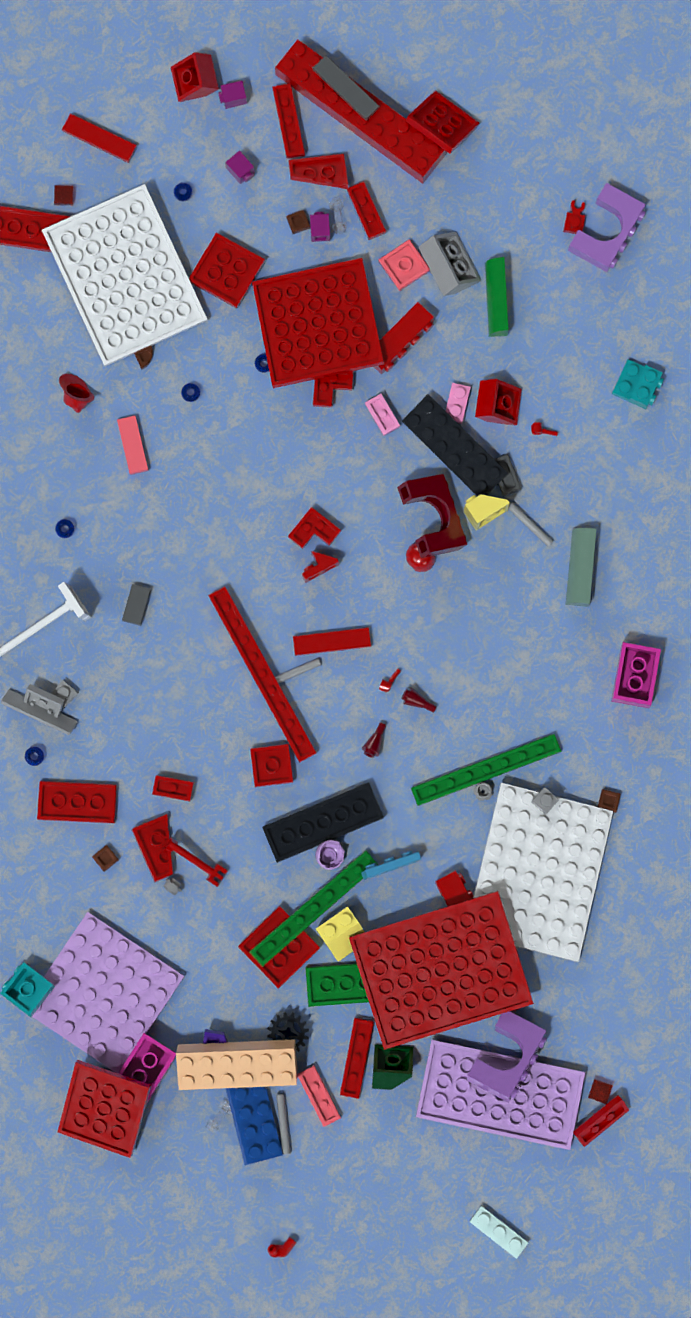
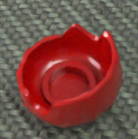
M416 542L410 545L406 551L407 563L416 572H426L436 562L435 556L421 558Z

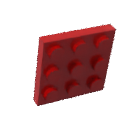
M436 90L414 109L405 120L449 154L479 125L478 121Z
M216 232L190 275L189 281L191 284L237 309L262 268L265 259Z
M280 906L238 946L278 989L320 949L307 933L303 931L263 967L255 960L249 952L290 917Z

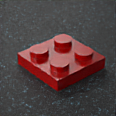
M289 744L250 749L255 788L293 783Z

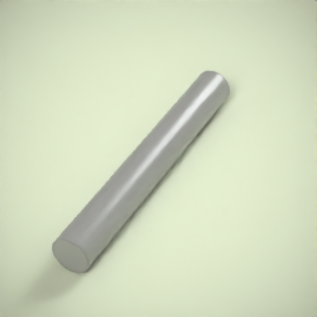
M511 502L508 509L549 547L553 541L514 503Z
M317 658L275 678L279 684L321 666V663Z
M284 1094L276 1095L282 1151L283 1154H289L291 1152Z

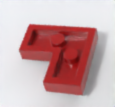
M353 371L315 379L313 407L332 408L333 389L352 391Z
M311 507L288 535V538L302 549L314 535L330 546L341 530Z

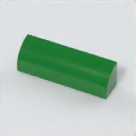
M498 257L485 262L488 337L508 335L505 257Z

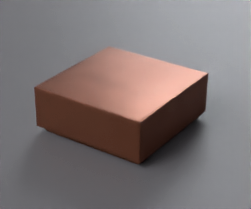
M304 210L286 216L292 234L310 229Z
M602 789L597 807L616 813L621 794Z
M108 845L92 856L103 872L119 861Z

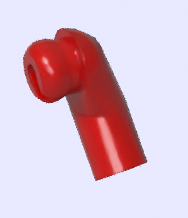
M289 1237L283 1245H269L267 1251L274 1258L286 1257L297 1242Z

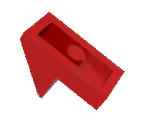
M311 551L317 565L314 566L312 564L306 567L302 573V578L307 583L339 566V561L337 558Z

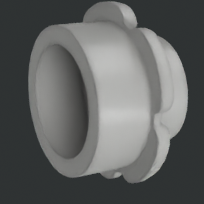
M485 782L478 783L477 787L474 788L476 798L480 801L490 799L492 796L491 785Z
M173 878L171 880L166 879L163 887L173 895L181 892L179 888L181 884Z

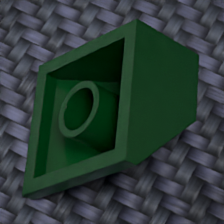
M374 1045L372 1089L392 1090L412 1078L413 1047L395 1046L384 1050L383 1045Z

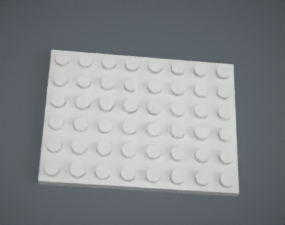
M145 184L42 230L104 367L208 321Z
M500 783L473 898L495 891L499 892L516 947L579 962L613 811L556 797L559 801L545 815L531 802L539 792Z

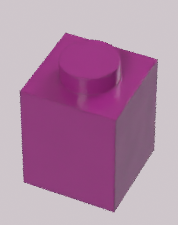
M242 80L220 85L221 92H218L220 103H224L225 109L247 104Z
M240 150L225 162L226 169L240 184L244 181L248 182L254 176V166Z
M315 212L314 215H310L311 242L330 241L329 214Z

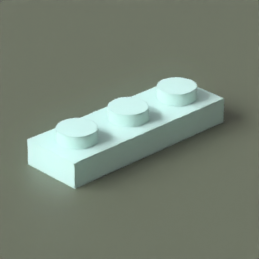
M482 1206L469 1221L516 1259L528 1244L527 1241Z

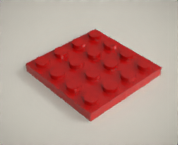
M77 1060L57 1132L131 1158L151 1085Z

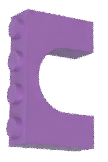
M606 183L596 200V204L613 213L619 219L621 224L620 234L610 241H599L578 230L569 245L568 251L608 272L609 268L613 269L618 261V258H616L618 253H623L628 244L625 241L628 236L632 237L637 229L635 227L636 222H641L645 216L644 208L646 204Z
M510 1011L501 1014L495 1025V1031L512 1039L520 1046L523 1056L519 1064L509 1070H498L476 1059L467 1075V1081L508 1103L511 1098H516L520 1090L518 1088L519 1083L526 1080L529 1071H527L529 1065H534L538 1058L536 1053L539 1047L543 1048L548 1039L545 1037L546 1030Z

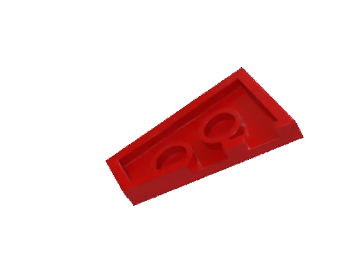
M344 154L288 160L291 180L349 189Z
M167 814L132 828L131 831L154 883L172 876L171 851L165 848L170 838Z

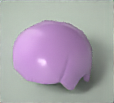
M327 840L317 847L315 856L318 864L323 869L333 870L342 864L345 851L339 841Z

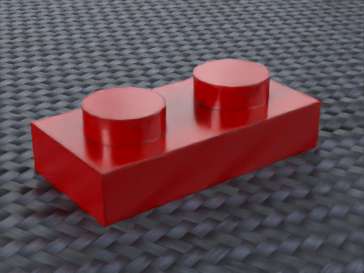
M156 775L152 795L190 802L194 782Z

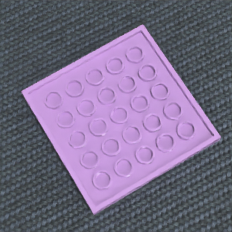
M87 912L45 974L44 978L55 985V987L32 1017L115 1073H119L143 1033H148L185 976Z

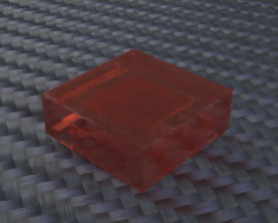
M55 185L54 205L73 206L74 186Z
M594 1079L588 1098L607 1104L613 1086Z

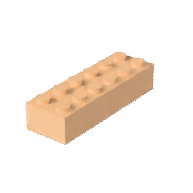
M295 1040L178 1044L176 1062L179 1090L297 1085Z

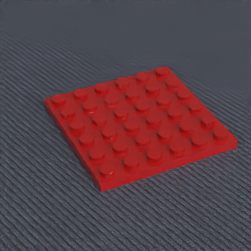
M362 258L252 282L273 388L384 365Z

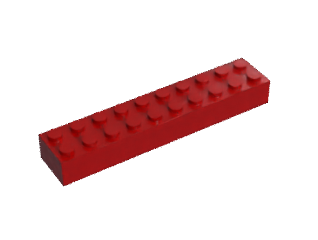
M297 39L276 65L275 75L287 84L291 83L292 88L423 184L445 157L446 151L405 121L406 118L355 82L379 105V109L365 121L313 71V67L323 57Z

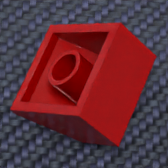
M194 52L171 66L178 102L206 97L219 89L211 54Z
M499 379L480 380L475 417L486 422L516 426L522 389Z

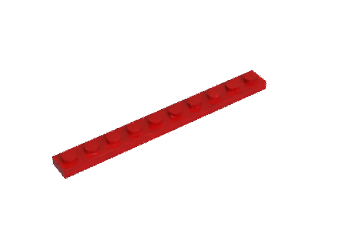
M226 587L208 595L299 763L316 755V751Z

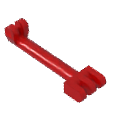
M170 838L169 843L165 846L169 851H175L209 874L206 880L216 887L219 886V883L214 878L216 877L221 881L224 878L218 874L219 870L224 874L228 872L217 863L212 868L178 845V842L173 838Z

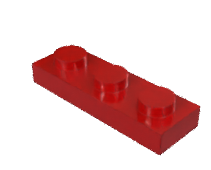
M364 181L349 187L347 193L368 240L386 234L384 225Z
M617 1095L574 1130L573 1134L582 1146L585 1147L627 1113L629 1108L622 1098Z

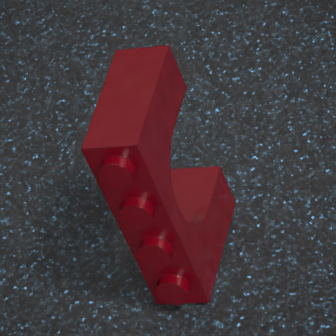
M444 474L408 480L397 487L403 505L427 502L440 515L441 528L439 532L425 534L415 540L421 558L458 551L468 545Z

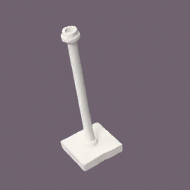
M65 582L58 585L66 598L65 604L0 648V657L69 610H74L78 618L83 621L89 620L91 615L73 588Z

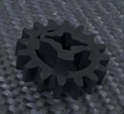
M284 1012V1017L282 1018L276 1015L277 1021H270L273 1027L267 1028L271 1031L267 1038L276 1040L275 1034H277L283 1040L298 1039L296 1051L299 1052L300 1045L306 1046L303 1040L309 1039V1037L305 1036L309 1029H304L303 1027L307 1024L306 1021L301 1023V1016L294 1018L293 1012L290 1017L287 1016L286 1012ZM288 1020L284 1027H277L282 1021ZM294 1022L300 1026L301 1033L295 1031ZM288 1028H291V1032L297 1036H289V1039H286L285 1035L279 1031H287Z

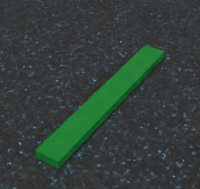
M555 734L412 787L411 791L417 806H420L562 751Z
M367 851L363 852L249 953L263 967L363 879L361 873L366 870V866L374 863L378 866L379 864Z

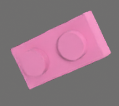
M452 383L446 412L458 424H462L471 387Z
M382 394L365 402V406L383 436L400 428V424Z

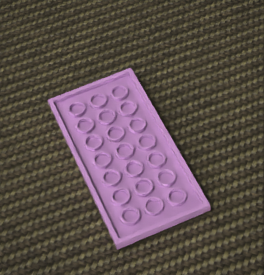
M431 1040L416 1113L417 1118L570 1150L585 1072L535 1062L534 1065L530 1064L527 1069L529 1074L524 1082L521 1081L518 1085L520 1090L516 1098H511L508 1103L467 1081V1075L476 1059L495 1069L509 1070L519 1064L520 1058Z

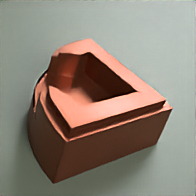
M152 346L134 353L141 370L146 368L152 360Z

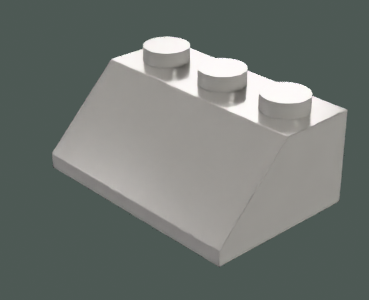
M456 232L433 235L419 246L422 257L425 259L443 296L456 294L481 281Z

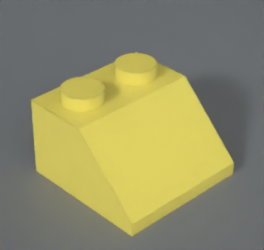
M482 494L477 497L473 495L466 500L464 514L477 531L508 511L510 503L506 499Z
M348 907L316 928L317 933L338 962L353 952L349 937L365 932Z

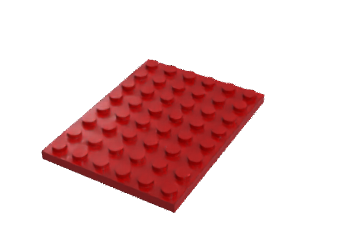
M498 891L349 937L384 1050L534 1004Z

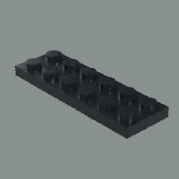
M429 394L402 420L476 496L481 494L488 495L509 474Z
M368 782L265 825L262 829L275 860L279 863L315 848L324 841L334 840L382 820L384 816Z

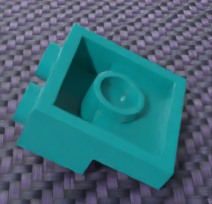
M627 359L612 395L647 409L648 404L653 405L657 396L653 394L655 389H660L664 378L661 377L663 372L647 365L644 367Z
M23 962L22 965L15 969L10 981L8 980L4 983L0 994L29 1017H32L55 985Z

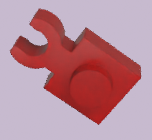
M574 200L571 202L570 209L572 213L567 212L563 232L576 234L578 230L583 231L585 215L580 214L584 211V202H582L581 208H575Z

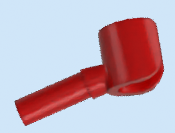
M535 422L531 425V431L534 435L548 434L557 436L558 434L557 431L542 429L541 422Z
M397 669L389 681L382 679L379 690L389 692L392 683L401 671Z

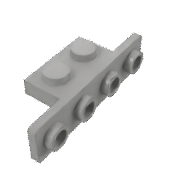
M31 684L28 686L25 696L9 689L1 700V704L67 735H70L77 725V720L61 713L64 704L63 699Z

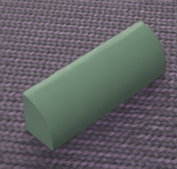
M576 528L572 530L565 605L588 607L590 604L596 529Z

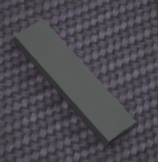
M325 56L313 67V71L365 121L379 109V105L329 57Z

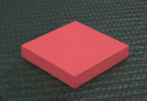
M410 239L378 260L399 291L430 272L427 263Z

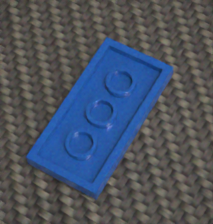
M266 1087L226 1088L244 1165L283 1156Z

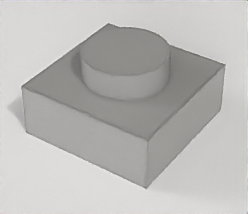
M62 680L51 694L63 699V707H66L78 693Z
M544 787L531 802L546 815L559 799Z

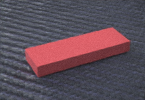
M136 416L118 419V427L130 475L149 471Z
M315 1066L298 1073V1078L323 1127L340 1119L341 1117Z

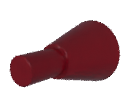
M412 687L409 690L406 689L401 697L404 700V705L424 708L433 713L437 707L426 701Z
M379 723L375 733L363 745L362 750L366 756L370 758L379 756L382 734L386 728L385 724Z

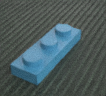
M412 851L401 854L402 858L395 860L394 857L383 860L384 864L377 866L376 863L365 867L366 870L361 873L362 877L366 880L416 863L421 860L419 852L413 854Z

